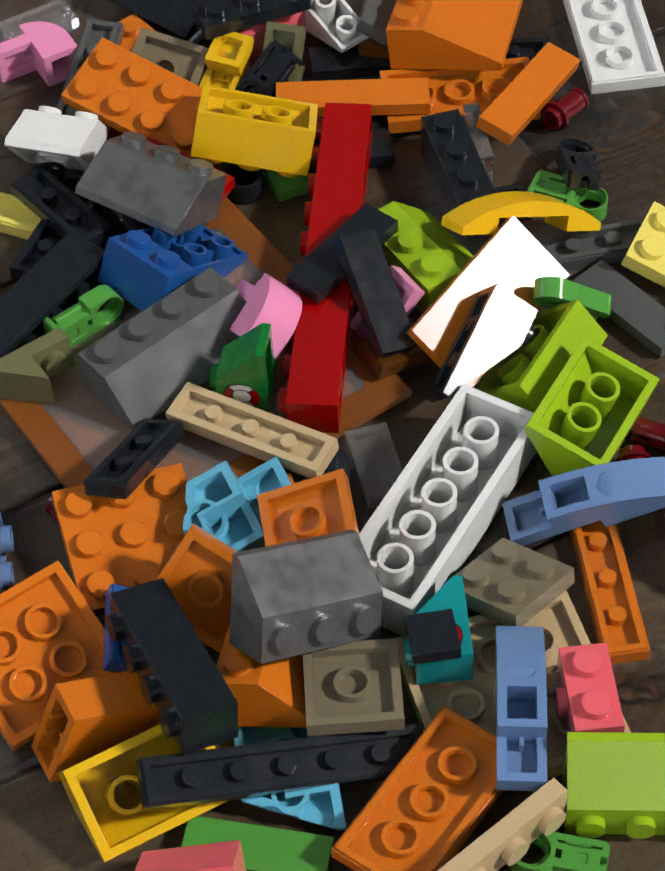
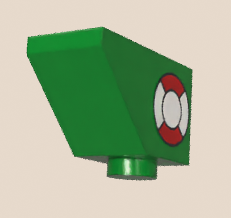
M261 323L223 347L219 364H212L210 389H216L218 394L269 412L276 381L271 324Z

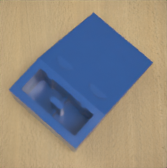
M205 224L177 236L154 227L131 230L125 234L108 238L97 281L103 285L110 286L119 296L141 311H144L209 267L225 278L247 260L248 254L236 247L231 239L214 233L205 227Z

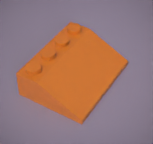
M397 0L386 27L391 69L502 70L523 0Z

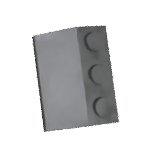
M126 131L122 135L104 142L76 185L75 193L168 234L177 236L218 218L227 174L214 169L213 164L206 160L187 158L180 155L179 150L172 146L156 145L146 141V136L141 133Z
M351 529L232 553L230 644L263 664L381 636L383 591L358 533Z

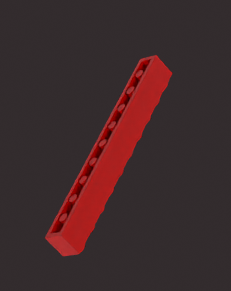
M325 102L324 117L317 118L315 137L316 142H320V146L313 145L312 169H316V173H309L308 197H313L312 202H305L304 225L309 226L308 231H301L300 254L305 255V257L365 204L373 135L372 104ZM347 278L319 304L295 291L301 296L302 311L297 327L288 341V347L293 348L292 354L284 355L283 379L288 380V386L280 387L279 413H286L287 420L319 432L339 433L354 304V296Z

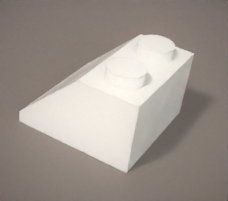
M39 106L38 111L25 109L5 137L4 146L27 163L57 162L66 169L86 171L107 140L109 129L98 120V115L93 113L76 111L75 116L61 114L62 111L60 109L50 106Z

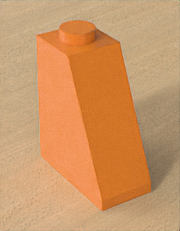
M129 671L58 683L53 688L31 747L49 782H56L60 780L59 772L160 724L158 710L155 704L149 706L146 703L137 672L131 674Z

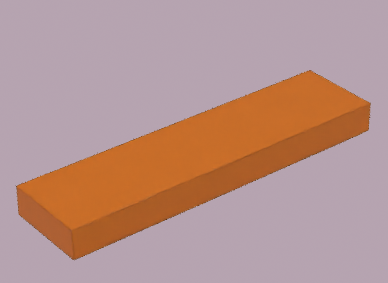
M548 42L479 116L476 127L506 145H510L578 68L580 59Z
M428 77L276 82V97L318 104L317 117H324L325 102L372 104V115L430 114Z
M599 520L570 530L598 643L607 642L611 664L650 659L651 650L617 524L605 527L602 521Z

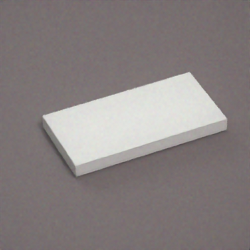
M563 0L591 94L665 86V72L641 0Z

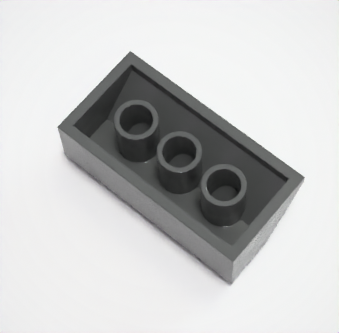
M209 267L78 353L84 387L131 431L144 418L161 419L166 415V411L187 382L203 388L210 385L212 364H219L223 347L240 337L229 329L244 307V300L234 286Z

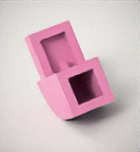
M43 21L19 25L20 36L0 43V80L3 83L37 70L49 87L67 79L78 47L65 29L59 25Z
M264 273L261 280H258L255 286L241 279L236 289L242 299L247 302L229 330L238 336H242L261 323H270L274 358L277 360L299 322L302 311L301 296L267 273Z

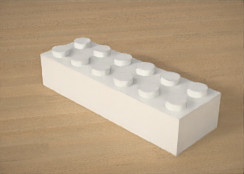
M462 384L359 533L360 540L383 591L382 627L402 636L407 635L405 615L416 614L445 582L461 570L502 507V503L505 502L537 453V450L524 431L528 421L534 414L533 412L465 384Z

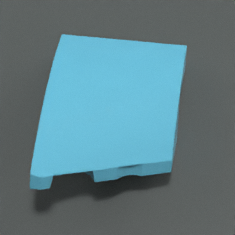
M277 456L237 478L225 460L188 481L185 496L188 508L183 520L184 534L187 533L194 523L237 552L265 547L257 495L292 484Z
M238 726V737L234 738L235 746L316 736H307V728ZM339 783L288 793L241 798L242 803L339 831L347 829Z

